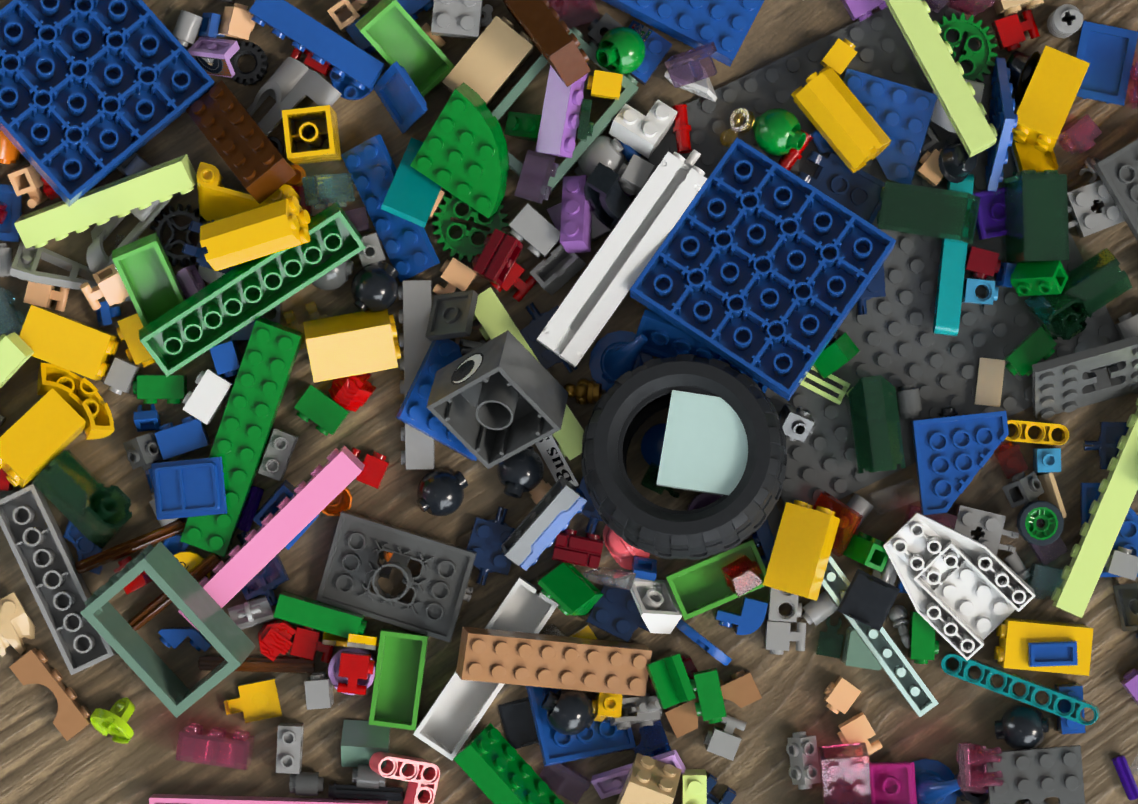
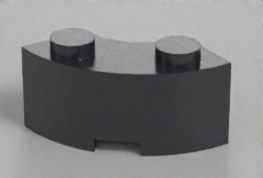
M599 162L585 183L584 196L586 201L589 200L594 208L592 213L602 224L613 231L629 207L632 199L620 188L619 174Z

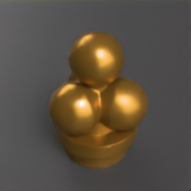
M580 379L577 382V386L572 383L564 386V389L569 393L568 397L571 398L576 395V402L580 405L594 404L602 395V384L596 383L593 380L589 382L588 379Z

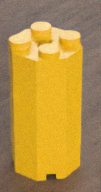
M826 66L819 73L814 72L805 80L807 84L804 87L800 86L791 94L794 98L793 101L852 173L862 169L867 165L866 162L875 159L890 145L891 139L832 67Z
M291 196L200 226V244L202 248L207 247L208 253L204 254L206 261L215 271H219L310 242L308 224L311 219L308 211L302 209L297 197Z

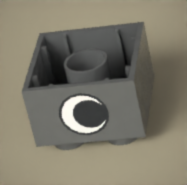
M507 330L436 371L427 408L489 469L561 430L569 393Z

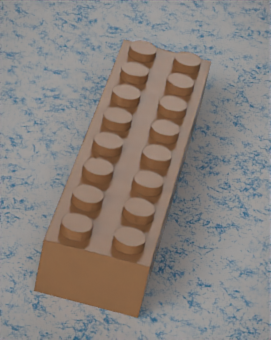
M462 627L456 674L461 680L645 697L649 675L646 666L651 662L652 650L646 644Z

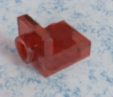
M1005 443L998 447L999 452L994 453L1006 479L1029 469L1020 451L1019 444Z

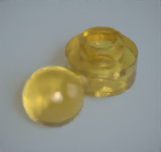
M738 108L732 112L730 116L731 129L724 130L720 135V142L724 147L730 148L735 139L739 138V132L746 133L752 129L755 117L750 110ZM746 117V123L743 125L742 121Z

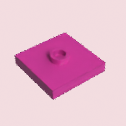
M914 762L867 763L870 804H917Z

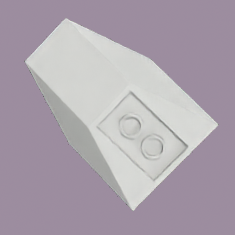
M918 512L883 545L916 611L967 661L984 646L983 640L1015 610L1021 611L1036 596L1034 589L985 545Z

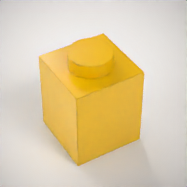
M838 38L820 64L824 67H832L837 75L840 76L858 53L854 50L856 46L845 38L843 41Z
M594 70V76L589 75L587 89L591 90V96L619 100L623 74Z

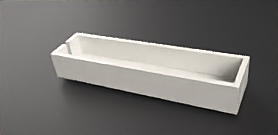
M520 576L484 629L539 634L559 604L554 599L547 598L542 592L537 594V587ZM455 671L413 735L453 761V758L457 755L504 684L461 680Z

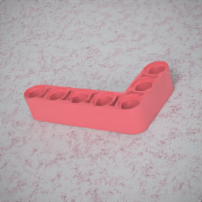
M376 752L371 756L369 765L374 772L385 778L408 781L403 804L434 803L440 777V770L437 765L422 758L386 752ZM386 760L385 767L381 769L382 762ZM407 764V769L402 773L403 766ZM428 767L427 774L423 776L424 770ZM423 790L422 796L418 799L419 792Z

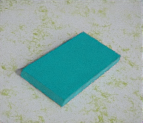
M411 137L381 209L425 228L441 186L410 166L423 142Z

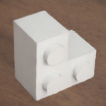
M657 100L645 116L628 104H625L614 118L609 134L646 158H649L672 127L677 111L662 101Z
M215 369L201 371L195 381L198 385L194 392L189 391L182 402L185 404L182 410L206 425L211 423L221 405L226 403L235 383L231 379L225 378L224 375H217Z

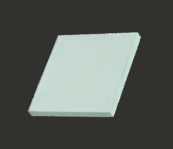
M672 390L656 484L664 487L729 496L741 480L748 458L747 435L740 418L733 408L720 397Z

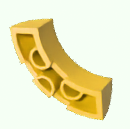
M51 363L40 364L37 395L44 396L53 388L86 421L84 428L86 440L104 438L114 432V421L110 408L98 393V389L89 380Z

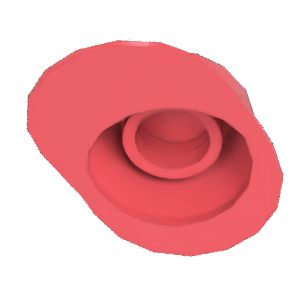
M605 525L603 541L620 567L632 570L634 556L650 557V553L629 545Z

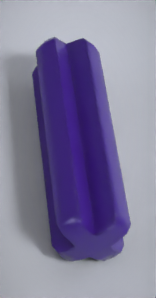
M257 486L251 487L237 526L238 529L246 532L250 530L253 517L264 492L262 488Z
M1118 755L1112 759L1127 798L1130 801L1138 798V787L1125 756Z

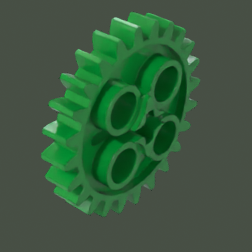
M952 13L950 21L943 16L942 25L938 22L942 31L940 33L944 42L948 41L946 39L948 30H954L958 35L956 42L951 43L948 41L952 51L953 48L959 47L963 33L967 32L966 40L961 48L964 55H960L957 59L959 63L965 60L971 64V71L962 75L963 78L971 81L977 79L983 82L982 73L986 75L991 73L987 66H995V63L990 58L997 56V53L991 52V49L996 47L997 44L990 43L989 41L994 37V34H986L990 27L987 26L982 29L980 26L983 20L974 23V15L965 20L964 13H961L959 19ZM971 38L977 39L980 43L977 51H972L968 47V41ZM953 51V54H951L953 60L956 56L955 51Z
M453 194L451 199L444 196L446 204L438 205L441 213L434 212L439 221L432 222V225L438 226L439 229L434 231L433 234L441 235L437 243H445L443 251L451 249L450 257L458 253L459 261H462L464 256H467L468 262L471 263L472 257L481 254L485 247L484 243L482 245L473 244L472 237L475 233H483L486 238L489 233H493L494 229L502 231V228L509 226L508 223L502 222V219L508 217V215L500 214L504 205L499 206L489 222L483 223L478 218L479 212L470 206L467 215L459 216L456 213V207L464 202ZM455 217L464 221H469L470 218H473L475 224L490 227L491 231L487 232L475 227L468 231L466 225L453 222L450 218ZM453 226L462 228V236L458 239L450 237L449 231Z

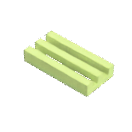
M812 366L811 370L818 373L814 366ZM809 372L800 384L838 405L841 404L851 385L832 374L829 375L827 378L843 386L841 390ZM807 377L838 393V398L805 382V378Z

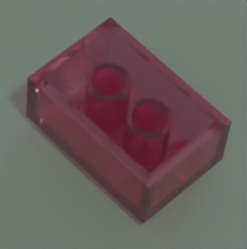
M190 723L189 726H185L179 732L175 760L246 770L251 765L255 736H250L248 731L236 730L235 733H228L226 728L212 727V729L207 730L203 729V725Z
M866 743L818 747L822 804H872L869 755Z

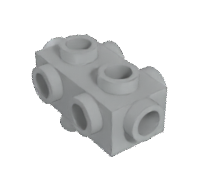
M646 693L645 697L636 696L632 698L622 695V712L624 716L620 718H605L610 720V726L617 725V730L629 729L631 724H639L640 728H650L654 726L653 723L661 719L660 716H662L663 710L658 697L650 696V693Z
M806 731L793 732V737L787 738L788 744L786 746L791 766L789 768V776L792 778V784L798 785L799 790L811 789L812 784L821 783V778L828 780L830 771L820 768L816 735H807Z

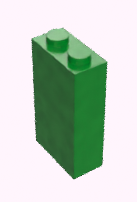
M286 591L279 595L273 616L344 638H348L349 634L363 635L368 621L364 620V615Z

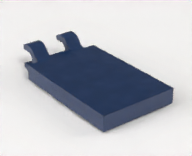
M811 151L807 160L818 165V168L813 177L804 172H800L798 177L872 224L892 187L861 169L852 173L841 158L833 153H830L825 158L819 153Z

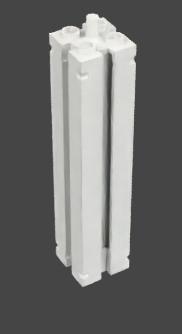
M693 149L687 159L675 151L673 154L667 152L538 336L537 342L574 368L707 180L704 177L705 172L694 165L701 156L698 151Z

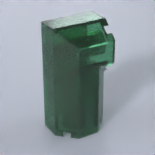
M1105 248L1067 272L1068 280L1061 294L1030 296L1024 302L1031 315L1052 339L1058 340L1057 337H1061L1063 340H1070L1085 330L1087 316L1091 318L1095 311L1132 288L1126 272L1124 270L1121 271L1118 265L1120 263L1117 258Z
M881 375L857 378L845 394L857 473H864V468L865 472L869 471V473L897 469V464L898 468H906L895 387Z
M69 449L64 450L53 459L47 469H43L32 482L88 540L101 549L112 541L132 518V511H129L131 499L118 486L111 485L106 487Z

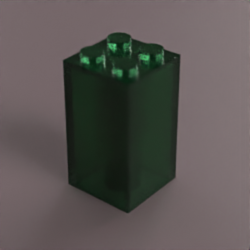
M1024 170L1013 172L1012 177L1004 178L1005 228L1007 230L1006 263L1069 260L1067 174H1058V170H1044V172Z
M885 182V187H882L880 193L882 201L881 210L878 211L876 217L878 229L891 233L973 245L980 197L966 192Z

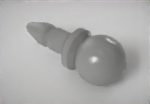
M894 605L889 612V618L894 622L893 627L898 628L902 643L906 648H909L910 636L906 626L909 624V620L906 619L907 610L902 605Z

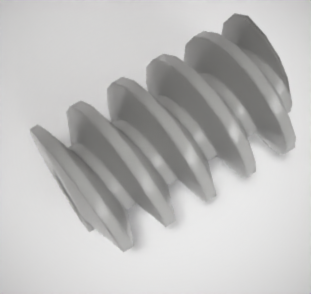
M1071 4L1059 6L1047 19L1049 32L1053 36L1063 39L1078 31L1083 24V14L1076 6Z

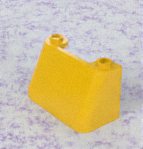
M204 162L199 164L196 176L199 211L206 221H216L291 196H296L300 204V196L292 186L286 184L282 185L259 204L250 194L225 188L222 184L223 177L216 166Z

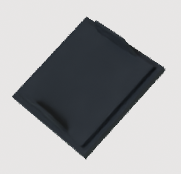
M857 569L837 611L880 631L901 589Z
M529 697L498 705L507 741L512 747L518 749L539 743Z

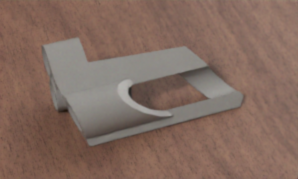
M287 57L261 87L254 102L247 111L252 116L269 95L276 100L275 105L258 123L268 136L283 121L282 110L294 109L306 96L318 106L330 105L332 107L342 94L317 72L309 69L300 61Z
M134 153L117 169L125 176H129L152 166L137 153ZM171 199L164 202L156 200L151 202V206L143 210H139L138 207L130 210L140 222L117 248L134 242ZM117 215L110 217V221L99 226L96 224L91 231L92 243L87 248L86 258L92 273L95 274L114 264L112 254L108 257L105 253L103 242L124 217L118 218Z

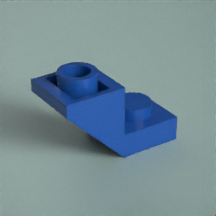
M164 627L158 632L161 635L160 641L168 648L172 646L176 649L188 636L191 638L190 644L198 651L202 649L206 652L212 646L200 631L194 627Z

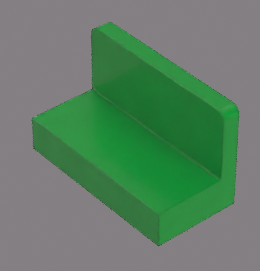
M680 653L667 656L646 666L662 709H667L696 698Z

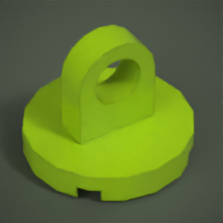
M129 698L119 699L110 711L101 708L95 709L90 716V722L102 735L107 736L110 734L113 736L112 740L121 744L129 743L134 732L129 724H127V721L133 714L135 705Z

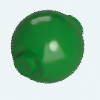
M612 28L601 38L598 50L596 51V60L600 66L613 73H631L642 64L645 58V43L640 34L631 28Z
M774 108L767 110L760 117L758 116L753 123L752 128L756 143L768 154L775 156L785 155L790 152V149L800 150L804 145L806 133L801 131L797 117L786 109Z

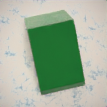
M845 332L823 350L813 366L821 377L825 379L850 361L860 350Z

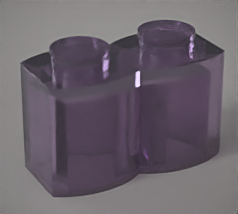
M528 150L514 196L540 204L543 203V200L548 201L552 187L548 186L550 177L555 178L559 164L555 163L556 158Z

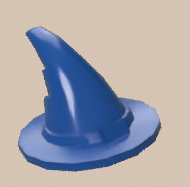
M619 330L608 333L596 343L591 351L589 367L592 378L596 383L602 384V389L608 391L614 384V381L621 375L653 359L652 355L641 351L648 341L646 336L640 334L634 339L636 336L634 332Z
M926 758L912 761L915 765L917 804L956 803L957 794L955 791L963 788V782L961 779L953 780L954 774L949 767L938 760Z

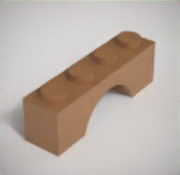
M33 648L9 666V668L23 686L27 684H41L53 692L58 703V711L53 724L68 741L91 723V712L85 705L81 706L76 700L78 696L70 686L66 687L61 681L63 677L56 668L52 669L47 663L49 659L41 649Z
M743 669L731 674V679L725 682L722 679L719 680L723 699L734 702L740 708L762 698L749 670L746 672ZM697 692L694 693L695 699L676 704L664 710L676 738L698 729L699 716H697L694 703L699 702Z

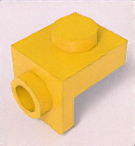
M599 692L595 700H591L595 716L594 721L603 722L606 717L620 718L622 694Z

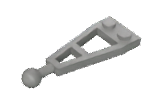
M20 241L10 269V276L34 283L81 290L80 286L85 282H88L91 288L97 286L92 276L94 273L90 271L89 267L44 247L35 249L32 246L26 249L23 242ZM40 259L70 271L69 277L36 271ZM77 275L84 277L88 280L77 278ZM130 296L126 297L125 301L131 302Z

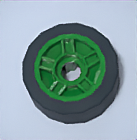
M1047 501L1030 502L1020 510L1017 516L1019 534L1025 541L1033 545L1045 546L1051 544L1060 537L1063 531L1064 519L1062 513L1055 505ZM1038 519H1043V524L1045 526L1037 527L1036 521Z

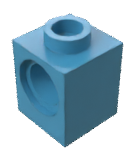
M966 278L963 285L962 303L993 305V300L997 301L999 288L995 286V281ZM979 285L984 286L987 291L983 299L978 298L975 294V289Z
M1033 448V471L1038 473L1061 472V448Z

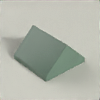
M851 626L846 628L841 661L846 666L878 671L882 669L880 663L855 629Z
M344 719L341 739V767H358V764L369 765V760L374 753H389L390 727L369 725V720ZM386 760L382 762L381 768L385 767Z

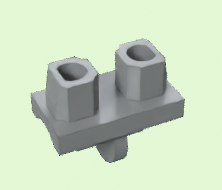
M266 597L227 608L230 618L241 630L275 620L272 607H270Z

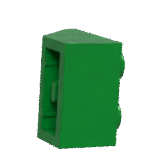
M563 562L538 582L542 587L541 592L547 598L554 599L559 604L557 606L558 609L567 616L586 615L604 595L571 563Z

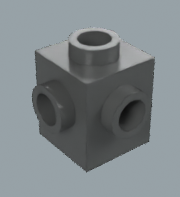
M605 13L600 20L595 18L587 28L590 31L588 33V38L590 39L588 43L592 42L598 47L603 37L600 35L601 32H607L612 28L623 26L609 14Z
M785 403L779 415L785 438L794 442L796 439L805 442L807 436H810L815 428L811 412L802 406L796 408Z
M154 432L123 443L132 469L142 467L144 471L152 468V463L162 459Z
M1024 471L1011 476L1012 481L1002 487L1012 508L1038 501L1037 497L1044 493L1035 471L1025 474Z

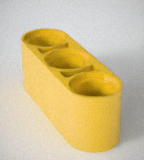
M1007 420L1008 424L1014 425L1016 430L1012 437L1007 436L1005 438L1007 441L1063 445L1069 439L1068 429L1061 424ZM1032 426H1036L1039 430V435L1035 439H1031L1028 435V430ZM1055 428H1059L1062 431V438L1059 441H1054L1051 436Z

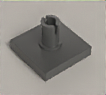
M474 290L434 295L425 337L430 341L470 336L473 330L472 323L478 294Z
M1138 582L1113 585L1122 630H1138Z

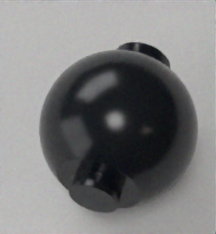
M386 262L381 267L371 265L361 269L354 276L351 284V293L355 300L354 305L363 312L366 310L379 312L388 309L395 302L398 295V283L395 279L399 275L398 271Z
M532 446L498 463L497 475L500 482L505 486L503 493L514 498H522L524 492L533 490L541 482L544 475V465L541 457L534 451Z
M442 469L431 471L421 479L418 485V500L416 502L423 512L427 511L431 515L441 517L450 515L461 506L464 499L463 489L468 487V483L460 471H456L453 474L448 470Z
M560 689L556 693L549 691L541 705V708L547 710L546 717L550 726L558 733L564 735H575L581 733L585 728L589 729L595 718L592 715L593 706L591 700L584 692L578 690Z
M1017 704L1010 707L1003 714L1001 720L995 721L996 738L1004 739L1006 744L1015 750L1038 747L1045 739V733L1049 732L1048 718H1044L1041 711L1028 704Z

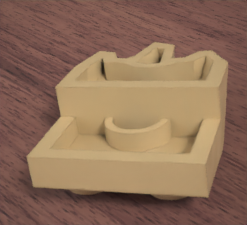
M15 591L0 599V655L2 657L7 654L8 646L13 647L22 655L26 650L22 638L35 639V625L28 612L22 606Z

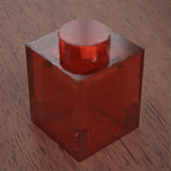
M746 555L721 568L727 586L738 597L762 584L759 575L762 573L760 566L756 561L752 562Z

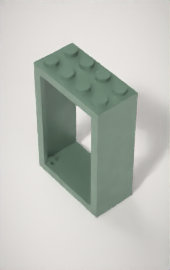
M575 27L569 28V35L573 33L581 44L578 49L582 48L588 58L603 71L611 72L598 64L596 60L598 47L592 42L588 45L583 40L584 35ZM543 55L537 59L492 112L493 117L495 116L499 120L544 68L548 61ZM630 74L623 75L619 100L613 102L578 143L573 151L572 158H566L549 179L544 177L541 180L508 152L509 168L547 199L562 182L563 177H566L578 163V159L592 142L602 135L623 106L628 104L638 93V81Z
M161 541L154 547L149 544L136 558L134 557L120 572L115 573L107 583L101 585L84 602L86 607L80 612L176 718L237 669L256 647ZM143 571L148 574L225 659L190 689L183 684L108 602Z

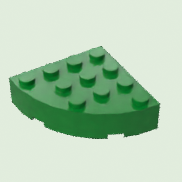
M462 83L452 93L410 166L489 219L497 212L507 187V171L509 170L507 143L497 118L493 117L486 106V102L467 84Z

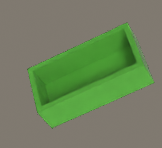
M381 0L355 24L358 30L390 65L397 61L400 66L405 68L423 97L455 67L397 0Z
M156 233L112 250V260L143 326L148 325L186 300Z
M751 538L741 542V544L731 550L711 555L665 576L683 618L687 620L764 587L763 582L766 568Z
M382 628L369 725L416 731L429 636L421 633Z

